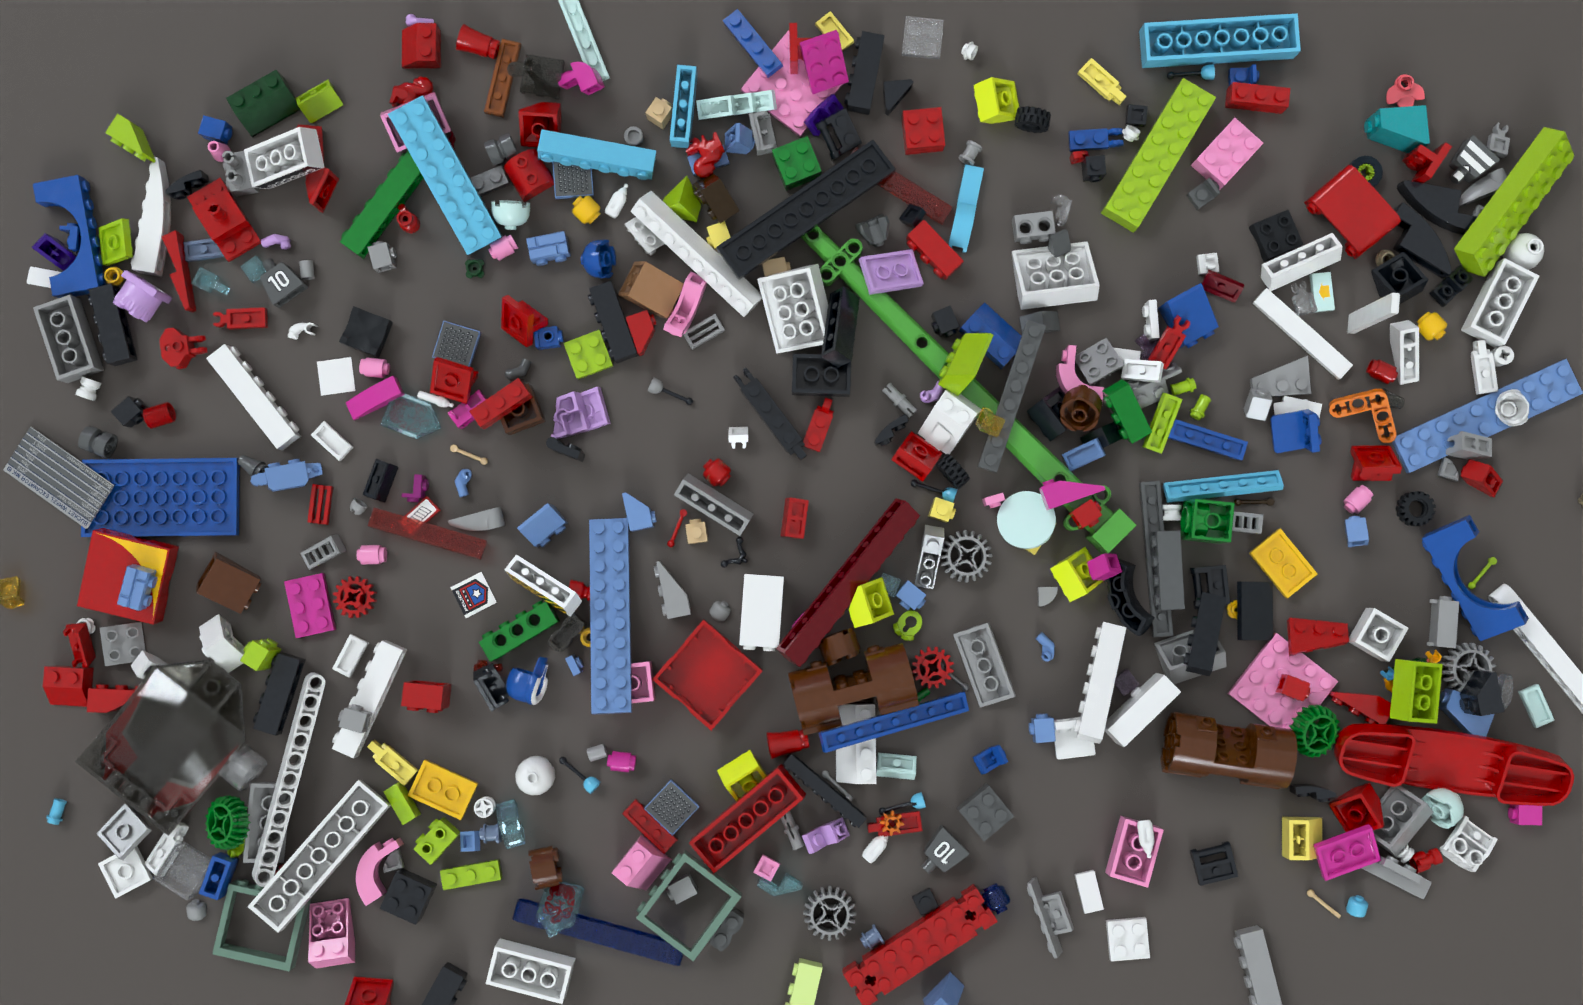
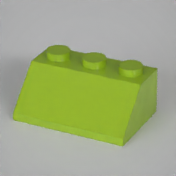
M965 333L961 339L957 338L951 347L954 349L953 352H950L945 360L947 365L939 373L941 378L938 385L959 396L975 378L994 335L991 333Z

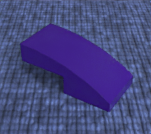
M831 94L810 113L804 123L813 136H819L821 132L817 130L815 124L843 109V106L836 96Z

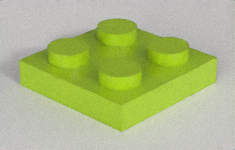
M121 218L98 228L102 265L110 266L133 257L129 219Z
M600 330L563 343L577 380L613 367Z

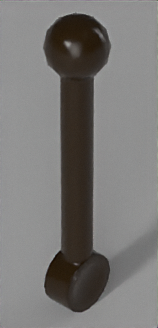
M1236 498L1234 503L1236 506L1241 504H1267L1272 506L1275 501L1273 498H1268L1267 500H1241Z

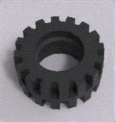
M1020 107L1017 109L1014 124L1015 127L1023 131L1026 130L1033 133L1046 132L1049 129L1051 114L1039 107Z
M946 454L936 463L943 476L958 490L970 480L969 475L951 455Z
M1414 491L1402 495L1400 500L1397 501L1398 506H1396V510H1398L1396 514L1400 516L1399 520L1410 526H1421L1429 523V520L1434 518L1432 515L1436 512L1433 510V508H1436V505L1432 504L1433 498H1429L1430 495L1424 494L1422 491ZM1412 501H1418L1422 506V513L1418 517H1414L1409 511Z

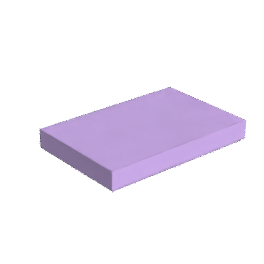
M912 249L863 256L859 259L870 295L921 287L924 284Z

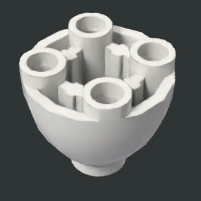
M1520 233L1511 241L1502 256L1503 259L1505 258L1530 270L1536 267L1542 260L1544 244L1536 235Z

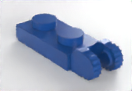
M1122 128L1069 131L1070 152L1103 150L1123 146V140L1108 141V136L1123 134Z

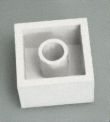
M1365 608L1349 636V643L1380 661L1390 662L1408 627L1375 608Z

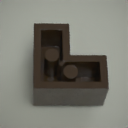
M715 174L707 178H701L692 184L695 189L693 191L695 197L703 205L707 204L709 208L707 213L713 221L716 219L721 224L740 211L721 179Z

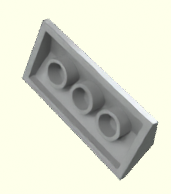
M989 622L953 634L979 706L984 707L1016 697Z
M276 782L250 783L247 813L250 814L248 819L251 823L248 825L250 829L247 832L248 838H245L243 863H255ZM288 794L280 795L279 802L286 801ZM277 813L274 816V821H280L283 813ZM287 829L278 863H284ZM271 833L268 837V840H275L278 836V833ZM265 853L263 860H269L273 853Z

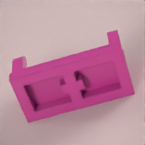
M478 389L470 396L467 404H459L449 411L448 415L458 428L463 429L475 420L469 411L487 398Z

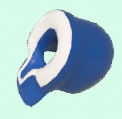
M539 657L533 672L513 667L506 681L508 695L515 700L530 705L538 704L542 700L548 685V678L546 676L548 658Z

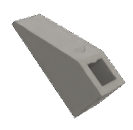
M925 525L914 583L917 587L934 588L944 542V528Z
M657 561V566H654L656 578H660L661 585H658L659 596L664 598L665 604L661 605L663 615H667L668 619L691 615L688 594L662 562Z

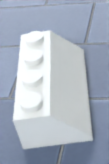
M848 703L838 706L842 726L875 717L874 703ZM876 738L836 750V782L876 784Z

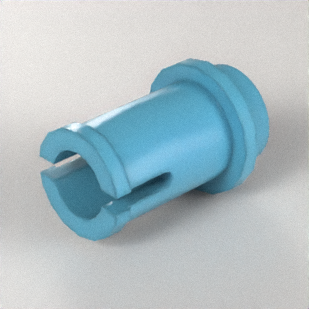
M54 798L50 814L46 818L48 819L47 823L59 825L60 821H63L61 817L67 801Z

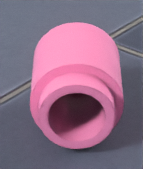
M505 235L490 243L491 248L488 250L493 259L497 258L500 261L515 253L518 246L511 235Z
M367 357L366 359H361L359 371L360 374H364L366 377L385 378L386 375H389L390 364L387 363L386 359Z
M1363 485L1356 487L1343 500L1344 508L1351 514H1359L1372 500L1373 493Z
M361 545L360 549L357 550V560L362 565L382 564V562L387 561V548L381 545Z

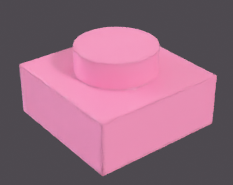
M1003 493L983 498L982 501L984 506L989 505L991 509L1001 506V501H1004L1005 497Z
M762 854L753 873L771 882L780 863Z

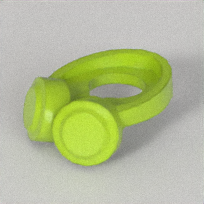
M912 610L903 613L898 621L893 624L894 632L905 641L914 640V635L922 626V617L918 612ZM909 616L915 617L916 625L909 628L907 632H903L906 618Z

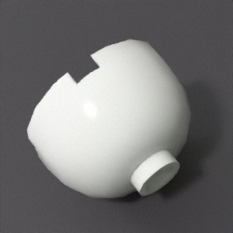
M530 756L519 764L515 774L516 783L519 789L526 794L532 796L541 795L547 792L553 785L555 769L548 759L541 756Z

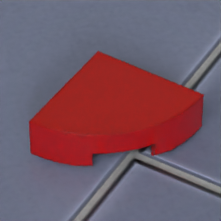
M1088 151L1073 152L1069 157L1071 164L1080 163L1089 154Z

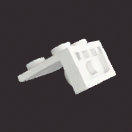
M1081 717L1054 720L1056 739L1054 744L1057 759L1096 754L1094 742L1076 738L1077 732L1074 731L1075 723Z

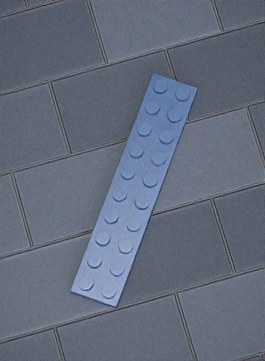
M1567 359L1498 389V392L1484 395L1397 435L1392 444L1406 473L1413 472L1448 456L1446 455V449L1453 447L1455 444L1454 441H1447L1448 438L1459 434L1461 431L1489 437L1511 427L1504 424L1495 413L1497 398L1505 391L1517 389L1525 396L1529 402L1528 419L1583 394Z
M628 519L589 520L591 714L632 713Z

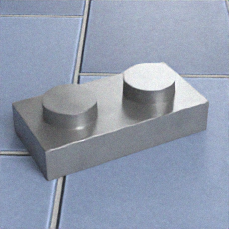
M502 165L470 178L480 196L510 185Z

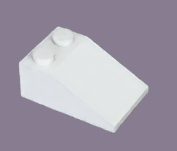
M945 390L918 434L927 439L937 425L942 426L952 437L942 447L941 451L950 455L982 409L963 395L956 396L950 391Z

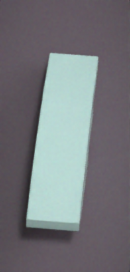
M775 90L696 100L699 120L777 110Z

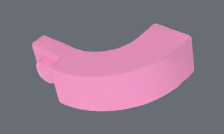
M690 272L687 276L675 309L664 325L663 330L672 335L682 337L683 334H686L700 305L707 283L698 274Z
M1068 345L1065 350H1062L1061 361L1064 364L1059 363L1056 366L1057 381L1065 394L1072 388L1086 385L1080 381L1075 373L1076 346ZM1086 385L1097 392L1103 402L1102 390H1104V387Z
M392 837L382 845L380 841L377 842L360 859L356 871V887L365 906L387 893L379 878V865L386 855L404 844L401 838L394 841Z

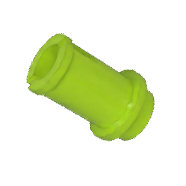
M1188 377L1185 381L1171 384L1172 395L1176 396L1188 391L1193 392L1196 389L1195 380Z
M1201 394L1194 408L1190 410V416L1196 420L1204 418V413L1212 401L1211 398Z

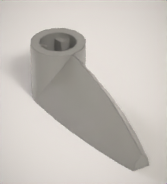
M1504 168L1497 169L1472 184L1461 195L1459 207L1494 195L1507 177Z
M501 507L448 520L450 526L470 531L490 530L505 526Z

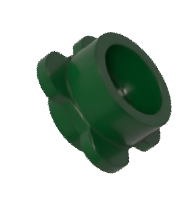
M469 259L465 262L466 276L468 278L484 277V261L482 259Z

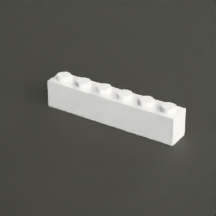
M226 344L222 345L206 359L276 449L283 451L301 437L298 433V426L293 421L290 422L286 416L288 414L281 406L278 407L274 402L276 398L271 392H266L262 387L264 386L263 381L258 376L255 377L252 374V367L246 361L243 362L239 357L241 353L237 348Z
M1103 622L1101 627L1096 629L1094 638L1098 640L1097 645H1093L1091 657L1094 658L1093 663H1089L1086 675L1090 677L1083 687L1082 693L1086 695L1084 701H1081L1078 712L1081 713L1080 720L1077 719L1074 731L1077 732L1076 738L1098 744L1103 739L1126 627Z
M382 640L376 644L373 651L375 653L374 658L368 662L365 668L367 673L358 683V693L352 697L349 706L352 704L364 707L363 710L372 712L367 732L358 733L341 728L340 732H337L333 738L332 743L334 745L332 749L351 758L359 756L407 649L387 640Z

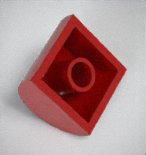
M529 149L517 154L504 166L506 174L523 202L528 201L554 185V178L544 161L538 159L536 149Z

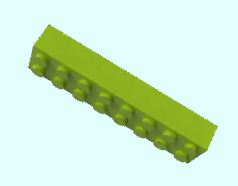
M1185 78L1180 81L1103 208L1102 215L1133 233L1138 229L1215 101V96Z
M1543 127L1455 246L1454 250L1462 267L1467 272L1485 277L1494 268L1496 261L1505 253L1508 245L1516 238L1517 233L1527 223L1533 211L1538 208L1541 200L1550 192L1551 187L1561 177L1567 165L1572 162L1574 153L1565 131Z

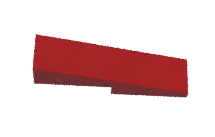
M175 230L161 237L176 269V272L170 274V277L184 309L193 313L196 311L189 266L188 262L185 261L183 234Z

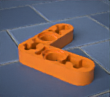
M1372 389L1336 398L1329 403V412L1336 418L1371 410L1379 440L1383 443H1391L1395 440L1396 429L1388 397L1383 389ZM1379 394L1382 397L1380 402L1376 401L1375 395ZM1366 397H1369L1370 405H1367ZM1355 399H1362L1364 401L1363 405L1359 408L1354 407L1352 403ZM1347 401L1349 402V410H1347L1346 406ZM1339 404V406L1342 407L1341 411L1337 412V410L1335 409V405ZM1384 411L1388 413V417L1385 420L1377 419L1379 412ZM1387 425L1388 431L1391 432L1389 437L1382 435L1384 434L1383 426Z

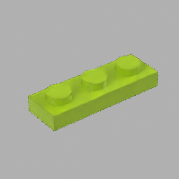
M1164 392L1162 393L1150 424L1152 433L1146 436L1142 447L1162 454L1183 399Z
M499 859L440 870L443 890L502 879Z

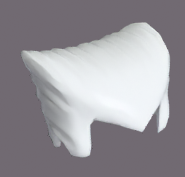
M1510 389L1501 393L1497 398L1495 413L1508 426L1522 425L1528 420L1529 402L1519 390Z

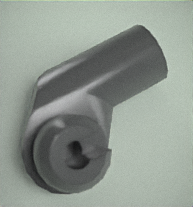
M522 358L518 368L505 371V377L510 381H514L517 378L523 379L527 374L531 361Z

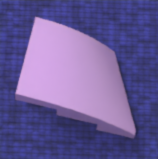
M595 387L581 393L573 391L557 397L556 413L553 420L555 425L551 437L561 439L611 424L601 387Z

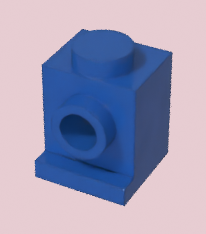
M557 326L543 327L534 332L535 347L538 350L560 348L561 342H564L563 331L559 330ZM550 333L552 335L551 339L546 340V334Z

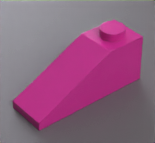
M1054 479L1043 482V487H1040L1039 490L1046 510L1104 491L1105 487L1068 481L1055 482Z

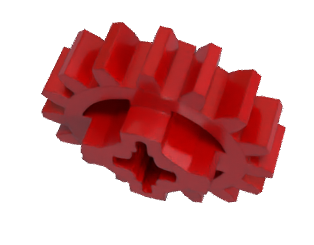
M349 576L348 581L345 579L341 580L342 586H335L338 592H333V595L337 596L333 603L339 604L336 610L342 609L341 615L348 614L349 618H353L355 615L357 618H361V613L368 615L367 609H374L371 603L377 602L373 598V595L377 594V592L371 591L374 585H367L368 579L361 581V577L356 576L354 580L353 576ZM352 584H358L362 587L356 589ZM353 594H358V596H356V600L351 601L354 597ZM354 605L358 610H351L348 607Z
M929 646L927 647V652L919 650L921 656L915 655L914 657L917 659V662H912V665L916 666L912 673L918 674L915 680L921 679L920 685L922 686L928 683L929 689L932 684L936 688H939L938 683L946 685L944 680H951L948 674L954 672V670L950 669V666L954 663L948 662L951 656H944L945 650L942 649L938 652V647L936 646L933 651H931ZM936 654L933 659L927 660L924 658L927 655ZM942 659L945 662V671L941 669L940 663ZM934 662H936V668H938L937 671H932L931 673H929L930 668L928 667V664H934ZM920 664H922L925 669V673L923 674V676L920 672ZM939 675L941 677L938 680H929L932 676Z

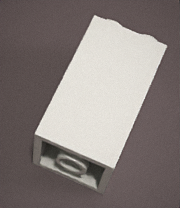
M744 574L739 645H744L743 649L755 650L756 646L763 647V651H775V648L779 645L784 577Z

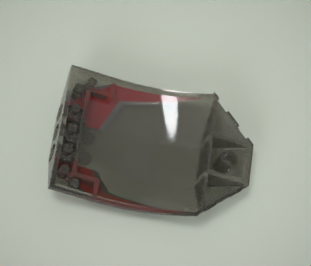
M211 659L155 665L124 706L75 762L169 836L212 786L246 740L242 684Z

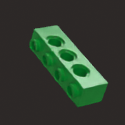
M541 600L532 605L533 609L526 612L524 610L515 616L516 620L511 623L508 620L499 625L500 629L493 633L491 630L482 635L483 639L479 641V644L489 661L493 662L559 623L560 619L551 604L548 602L543 603ZM534 614L540 617L538 625H534L531 622V617ZM518 624L523 627L521 635H517L514 631L515 626ZM501 634L506 637L504 645L498 643V637Z

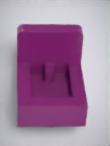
M414 474L413 494L402 493V497L407 498V502H419V499L425 498V492L429 488V481L426 479V476Z

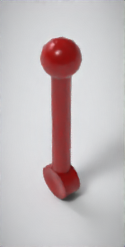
M685 509L680 510V518L677 522L671 540L667 542V545L669 547H673L675 545L674 540L676 538L682 520L685 516H687V511Z

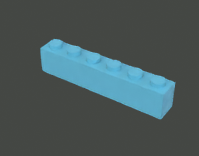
M541 129L537 149L538 159L544 162H559L564 166L576 165L586 170L592 168L603 173H618V175L624 177L635 176L641 180H652L656 160V150Z

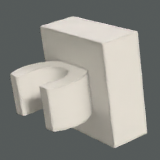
M1217 253L1196 256L1198 275H1205L1208 269L1216 273L1219 272Z
M729 427V442H732L733 449H735L736 442H742L743 448H746L748 427Z

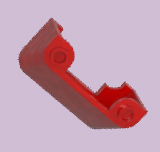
M1347 165L1304 202L1311 214L1320 215L1322 213L1346 239L1345 252L1354 259L1360 257L1401 222L1399 215L1352 165Z

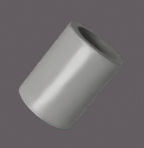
M300 261L301 280L315 279L313 261Z
M604 743L587 749L590 762L608 757Z

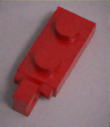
M825 398L823 406H817L803 441L805 444L803 447L820 453L833 418L834 411L830 410L833 400Z
M919 810L894 814L895 816L898 814L902 815L899 821H902L904 825L899 827L901 833L894 831L893 835L923 831ZM877 817L876 822L867 823L868 833L878 832L879 836H890L889 830L882 831L885 825L879 823V820H884L885 817ZM889 819V825L894 827L896 825L895 820Z

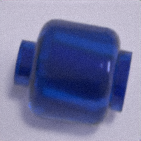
M995 883L983 889L982 897L985 901L984 904L990 908L991 912L996 911L998 915L1008 910L1007 905L1010 904L1011 899L1003 885L998 886Z

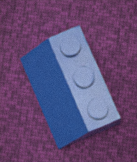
M986 303L982 304L959 329L962 335L965 333L993 334L994 336L985 355L1000 369L1016 354L1021 335Z

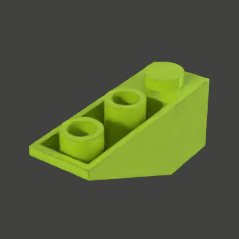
M117 113L105 132L112 137L110 141L131 154L136 152L134 155L144 162L148 159L155 163L156 160L143 129Z

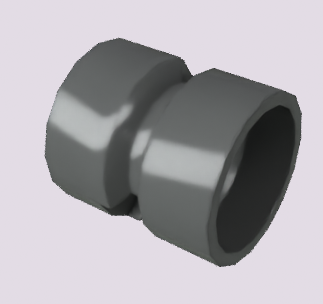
M509 133L499 136L498 141L491 139L484 142L493 166L504 162V158L510 160L518 154Z
M87 426L80 434L78 447L91 453L94 452V454L103 458H109L116 449L118 438L114 434L105 431L102 433L98 428Z

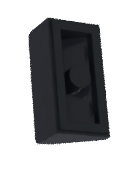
M376 459L363 495L386 502L398 466Z

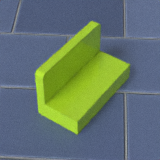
M329 79L295 98L297 105L310 123L343 106Z
M400 782L383 791L402 825L421 815L414 800L408 797L409 792L407 788Z

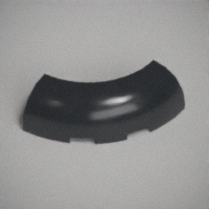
M1118 559L1122 572L1106 580L1109 594L1107 595L1112 610H1115L1120 618V622L1132 633L1141 636L1149 629L1155 617L1149 614L1136 598L1133 588V574L1136 565Z

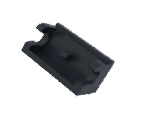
M493 663L473 672V681L491 712L509 702L506 685Z

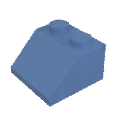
M547 503L518 526L517 529L535 547H544L551 541V536L554 534L559 535L566 529L565 525L568 522L554 505Z

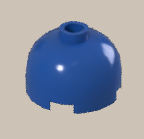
M609 240L590 242L586 245L581 255V264L592 277L610 278L613 275L611 270L612 265L616 266V254L614 247L609 246Z

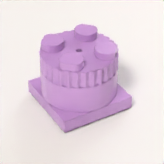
M124 270L121 276L127 280L115 296L113 303L129 311V314L147 323L162 301L169 304L172 298L142 277Z

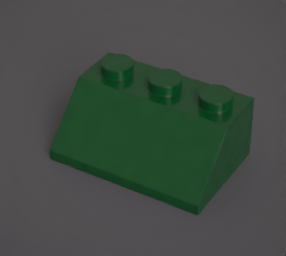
M277 70L272 71L226 98L235 115L251 137L301 110L285 78Z

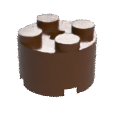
M1079 385L1070 389L1062 401L1060 409L1061 422L1072 431L1083 430V432L1093 429L1100 417L1102 399L1097 392L1086 385Z
M853 627L828 635L821 640L819 645L824 662L828 663V666L838 663L844 656H846V659L857 656L861 649Z
M547 846L529 850V856L533 855L531 857L532 861H529L533 883L536 884L535 890L560 885L563 873L562 868L557 867L556 863L559 862L558 848Z

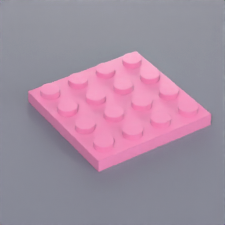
M788 30L772 50L781 61L783 67L769 78L758 67L743 85L741 92L745 94L775 90L777 110H770L768 113L801 138L808 129L804 123L805 119L831 94L835 95L843 84L812 94L805 64L802 59H798V74H790V40Z
M1274 633L1273 638L1267 641L1227 694L1266 725L1291 729L1289 725H1292L1294 722L1292 718L1297 717L1296 712H1302V707L1308 708L1309 705H1321L1338 681L1303 653L1289 656L1288 641L1279 634ZM1282 674H1287L1310 683V694L1304 702L1276 692Z

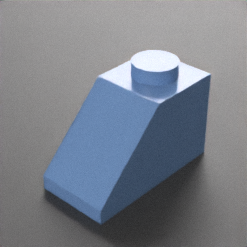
M735 123L725 132V152L747 154L754 148L755 140L752 137V130L741 123Z
M622 493L630 531L634 532L653 528L654 523L657 522L655 511H651V508L628 493Z

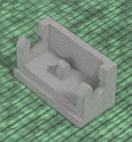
M768 111L749 113L757 156L772 153V150L777 148L770 113Z
M1461 431L1447 440L1449 442L1454 441L1455 444L1453 447L1446 449V455L1475 461L1492 457V438Z

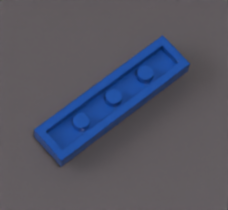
M738 9L723 20L724 25L767 78L783 67L781 61Z
M1175 419L1168 437L1169 439L1239 461L1243 460L1248 444L1247 441Z

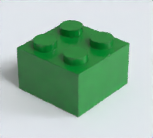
M808 136L772 150L773 160L786 191L811 182L822 175Z

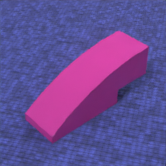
M391 376L346 402V405L353 420H357L388 405L389 402L405 394L397 377Z

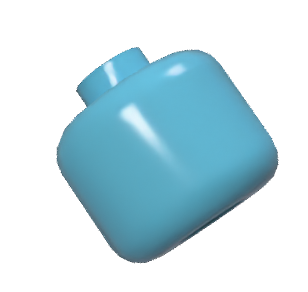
M1352 896L1348 900L1346 911L1354 917L1362 918L1366 915L1369 904L1362 896Z

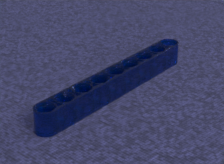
M522 898L517 899L512 917L514 921L667 964L681 965L684 954L660 936L570 912L569 918L558 915L553 921L558 919L560 922L554 923L552 918L557 912L552 915L544 913L543 908L545 904ZM565 910L561 911L564 916L569 913Z

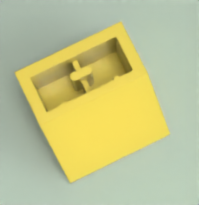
M1282 817V856L1288 860L1317 859L1313 844L1322 841V817Z

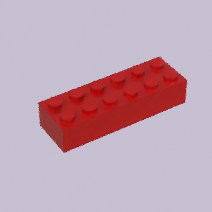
M780 764L690 840L689 844L711 871L715 873L801 802L806 793L783 765Z

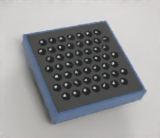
M552 161L555 199L578 198L579 196L584 198L587 195L594 197L592 168L586 170L576 165L564 166L559 162Z
M443 321L432 357H440L471 367L481 332Z
M671 779L644 809L673 836L700 806Z

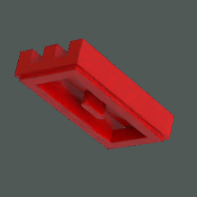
M312 484L308 523L329 524L333 486ZM318 489H319V496H318V503H317V511H316V519H314L315 507H316V499H317V492H318ZM324 490H327L323 520H320Z

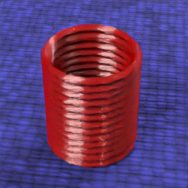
M165 402L144 409L143 418L146 425L153 429L175 422L176 413L173 406L169 402Z

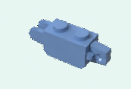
M300 459L289 460L286 465H280V462L268 464V468H264V473L251 476L250 482L253 486L257 487L268 485V489L272 492L303 487L309 479L322 475V467L320 463H305V461L300 462Z

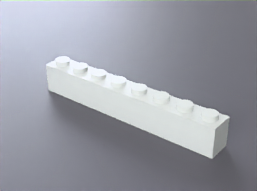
M649 191L639 198L630 212L736 311L745 317L756 307L762 299L761 293L744 277L739 280L722 256L657 195Z

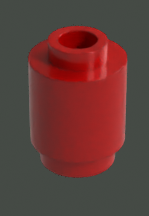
M1372 359L1366 369V373L1370 377L1385 384L1394 382L1398 375L1397 367L1380 359Z

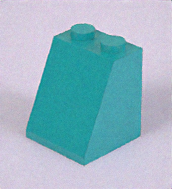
M1426 105L1380 108L1366 119L1364 123L1367 139L1405 153H1409L1420 144L1425 147L1430 144Z

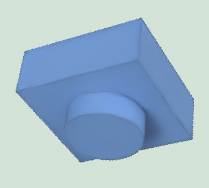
M574 654L565 658L573 676L583 672L582 667L584 665L579 656L576 657Z
M479 831L460 832L461 852L480 851Z

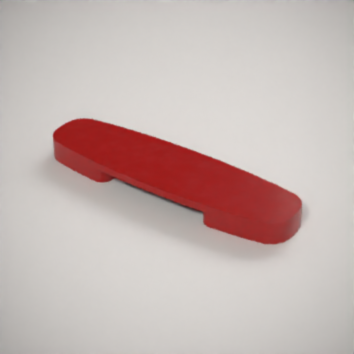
M1351 724L1340 731L1339 737L1336 739L1337 744L1334 746V756L1345 773L1392 787L1407 784L1428 789L1446 788L1455 793L1496 797L1503 804L1554 806L1568 797L1574 783L1573 770L1559 755L1509 741L1455 731L1403 725Z

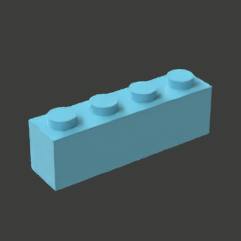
M677 65L670 130L671 147L688 148L691 141L698 77L696 66Z

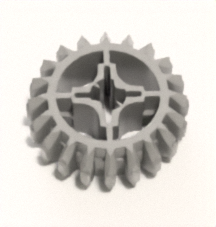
M963 530V536L957 531L955 532L956 539L950 535L949 539L952 542H943L948 547L947 549L942 548V552H946V554L940 556V559H946V562L941 563V566L948 565L949 567L944 572L952 571L950 575L952 579L957 574L958 582H961L963 576L965 583L969 582V576H971L973 581H976L975 574L982 578L981 570L988 572V568L984 565L992 564L991 561L986 560V558L992 557V554H986V551L990 550L991 547L983 546L988 541L985 539L980 542L981 534L974 538V531H971L969 536L967 530ZM968 540L976 545L970 549H965L959 541ZM954 546L958 552V558L952 563L950 555ZM978 550L981 552L979 566L974 561V555ZM973 551L972 553H970L971 557H969V561H960L962 559L961 556L963 555L961 554L963 552L968 553ZM965 563L973 571L965 573L957 570L956 567Z
M1461 643V646L1456 645L1454 650H1447L1449 656H1443L1446 663H1441L1445 667V670H1442V674H1446L1443 680L1449 682V688H1454L1458 692L1463 690L1474 671H1467V669L1462 667H1470L1475 669V671H1492V668L1497 666L1491 664L1494 658L1488 656L1490 651L1483 650V646H1476L1475 643ZM1465 654L1461 663L1457 664L1458 660ZM1456 670L1460 674V679L1457 676Z
M828 886L827 892H825L824 887H821V894L814 890L815 898L808 896V900L811 903L804 904V907L809 909L803 911V915L809 916L804 919V922L810 923L808 930L815 928L813 931L814 936L821 932L820 939H824L826 934L829 941L832 939L831 935H835L837 940L839 939L838 933L841 932L845 936L846 932L844 929H852L848 923H855V919L850 917L856 916V911L851 910L855 908V903H849L852 900L851 896L844 898L846 896L845 890L839 894V887L835 888V892H832L831 886ZM834 898L839 900L840 902H836L835 904H829L824 899ZM819 903L823 911L815 919L813 912L815 906ZM845 907L846 915L842 923H840L837 914L841 911V908ZM826 908L827 910L830 909V911L834 910V918L829 917V915L828 917L826 916ZM825 922H830V923H832L835 927H833V928H826V927L821 926L820 924H821V923L823 924V923H825Z

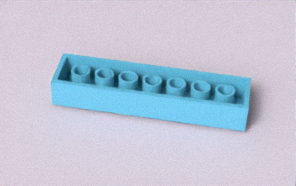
M1298 13L1144 23L1139 30L1142 68L1294 59L1301 51Z
M422 95L388 113L389 118L466 254L470 255L503 237L426 98Z

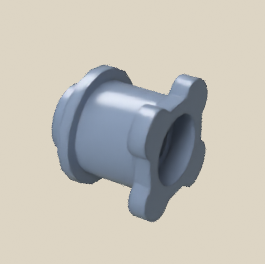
M501 822L496 825L484 824L483 828H480L479 831L480 840H483L484 843H487V841L500 843L502 841Z
M875 924L872 925L871 930L861 933L863 937L860 940L866 949L869 947L873 950L872 947L878 943H885Z

